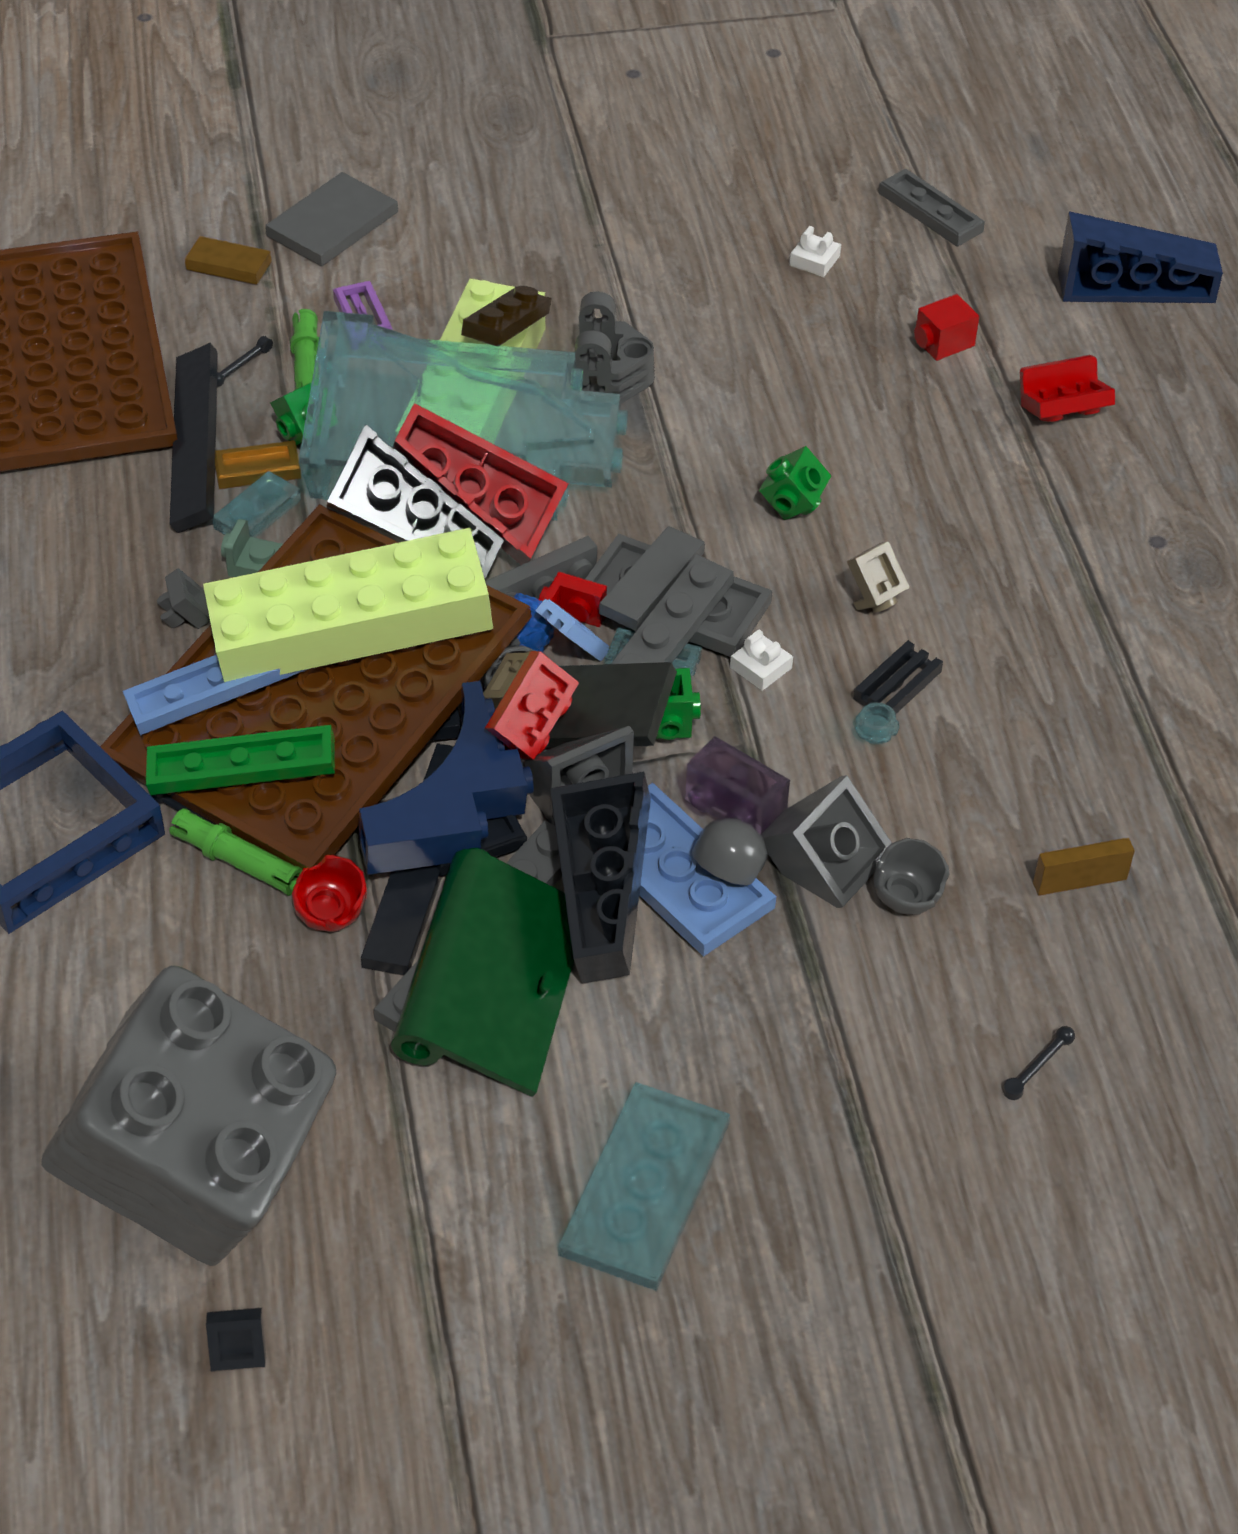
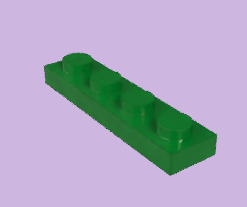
M331 725L147 747L146 787L150 795L335 773V738Z

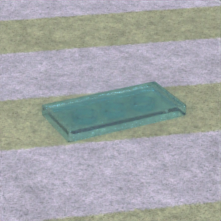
M635 1082L558 1246V1256L657 1291L729 1126L730 1114Z

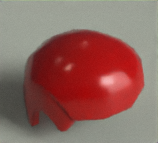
M333 854L325 855L321 862L312 867L303 868L291 894L295 914L313 930L335 932L351 925L359 917L366 901L367 886L363 871L351 859Z

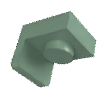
M238 519L231 533L227 532L221 545V555L226 558L228 576L238 577L257 573L283 544L250 537L248 521Z

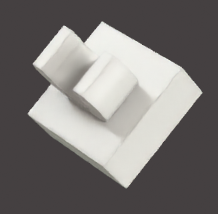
M809 226L802 234L798 245L790 253V266L824 277L840 257L841 244L833 242V235L830 232H827L823 238L813 235L814 227Z
M760 629L745 640V646L731 655L730 668L762 691L792 669L793 656L782 649L778 642H772L765 637Z

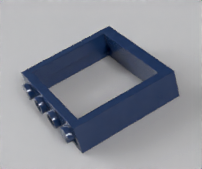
M63 710L49 719L38 723L34 728L12 741L0 746V790L67 750L126 809L3 886L0 884V925L8 934L165 835L160 805ZM14 904H17L16 907H14L13 909H11V906H13Z

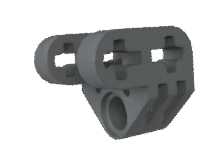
M599 291L586 294L580 304V335L576 338L573 357L576 392L581 400L587 403L622 404L653 384L655 380L653 343L625 321H617L615 300L610 295ZM594 309H600L602 318H595ZM590 376H597L598 384H592Z

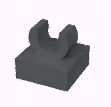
M179 568L165 576L168 592H165L157 599V604L167 611L160 616L161 620L171 628L178 627L186 619L198 629L210 622L204 589Z

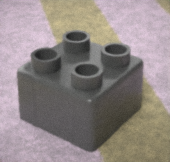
M169 966L159 973L125 1012L118 1028L106 1044L105 1051L90 1072L68 1114L63 1118L58 1130L47 1145L42 1155L41 1165L48 1173L136 1222L189 1256L209 1266H215L252 1231L268 1211L273 1198L278 1193L282 1181L290 1170L312 1127L318 1110L323 1105L336 1076V1066L333 1060L320 1049L253 1011L223 992L213 983L205 981L182 967Z

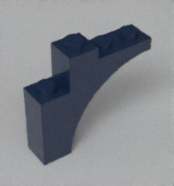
M480 681L462 683L460 708L462 728L452 751L444 762L427 779L406 793L380 804L359 808V840L367 875L451 863L453 855L459 850L469 848L481 849V839L488 838L487 819L525 814L527 795L533 794L534 791L531 769L529 766H522L518 749L505 750L504 743L485 729L495 712V708L491 698L485 699Z

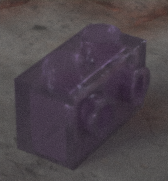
M716 736L687 763L685 800L689 801L701 812H707L717 819L733 818L751 824L761 835L788 808L790 779Z

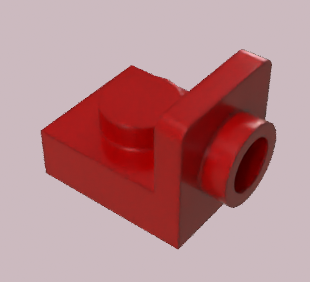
M558 572L550 587L545 586L542 589L539 600L543 602L544 599H550L579 622L601 627L606 617L599 614L600 602L607 595V586Z

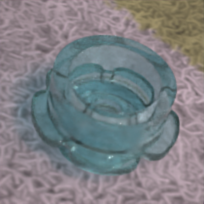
M870 703L864 706L856 717L858 725L855 726V731L857 735L873 744L887 743L891 740V736L897 735L899 731V722L896 720L894 710L883 703Z

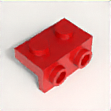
M1093 355L1032 365L1020 369L1021 407L1037 416L1041 421H1058L1064 418V414L1074 412L1085 415L1095 414L1101 411V407L1115 405V389L1098 380L1097 358Z

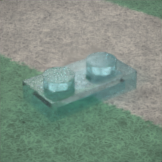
M268 471L214 515L213 527L225 535L227 532L231 533L238 519H244L248 521L250 537L256 538L301 501L300 488Z

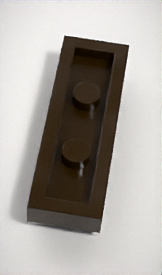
M517 286L463 319L461 335L499 347L549 314L552 298L539 295L538 290L535 288Z

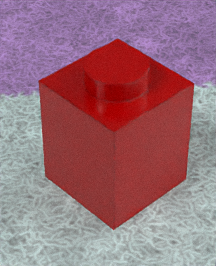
M954 294L918 308L914 339L921 348H924L938 361L975 346L980 316L958 294Z

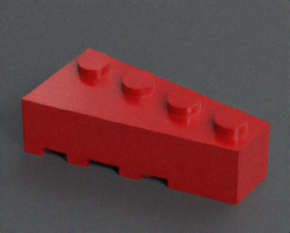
M415 403L392 449L395 448L407 458L408 462L423 475L437 483L442 488L441 490L454 501L463 505L504 540L500 548L520 565L529 562L569 484Z

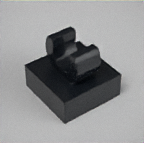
M262 1308L207 1312L206 1332L211 1372L266 1367Z

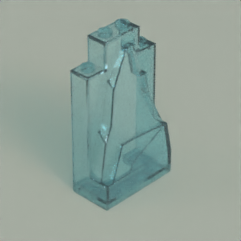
M324 311L299 466L310 498L328 500L365 424L392 448L404 421L415 403L569 484L612 488L613 474L621 473L623 448H617L618 435H626L628 410H621L620 394L582 391L583 369L576 366L575 352L418 339L376 325L374 315ZM569 484L551 518L552 521L558 520L559 506H567Z

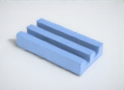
M544 599L535 610L562 634L600 662L610 651L609 645L550 599Z

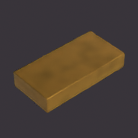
M199 236L185 257L187 270L251 284H258L271 263V252L269 250Z
M295 440L215 451V467L219 489L301 479Z
M1122 838L1040 853L1033 885L1038 896L1127 880L1135 850L1129 838Z

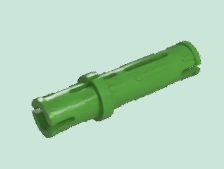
M309 309L299 310L300 322L299 315L296 312L292 317L294 334L290 340V350L292 354L294 353L295 390L317 379L320 382L318 356L322 350L321 338L317 336V315Z
M182 808L174 816L171 823L179 826V828L172 826L169 831L175 838L178 837L201 849L202 854L212 861L215 858L220 859L273 886L288 896L292 894L297 880L294 876H299L302 871L299 866H294L232 834L229 826L223 823H219V825L210 823L191 813L186 808Z

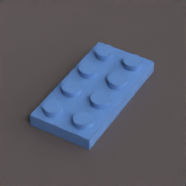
M654 783L648 785L651 802L639 896L704 957L775 909L776 896L757 878L750 885L733 884L715 877L702 868L694 859L692 850L703 828Z

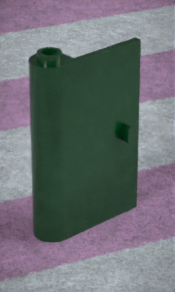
M469 848L457 851L453 855L391 1042L393 1052L401 1059L417 1065L434 1064L443 1055H446L533 1097L538 1090L574 963L565 893L491 856L483 849ZM539 980H541V983H540V986H539V990H538V993H537V987H538V984H539Z

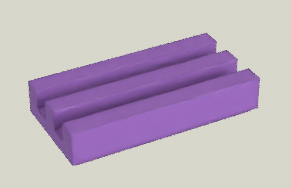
M370 281L333 289L334 301L355 347L363 346L364 339H369L370 344L378 343V336L382 335L386 341L393 339V328ZM358 293H364L378 325H372ZM349 295L363 328H359L345 296Z

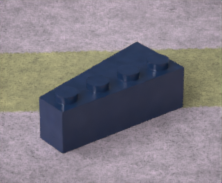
M1069 211L1058 268L1063 302L1216 303L1223 275L1216 243Z

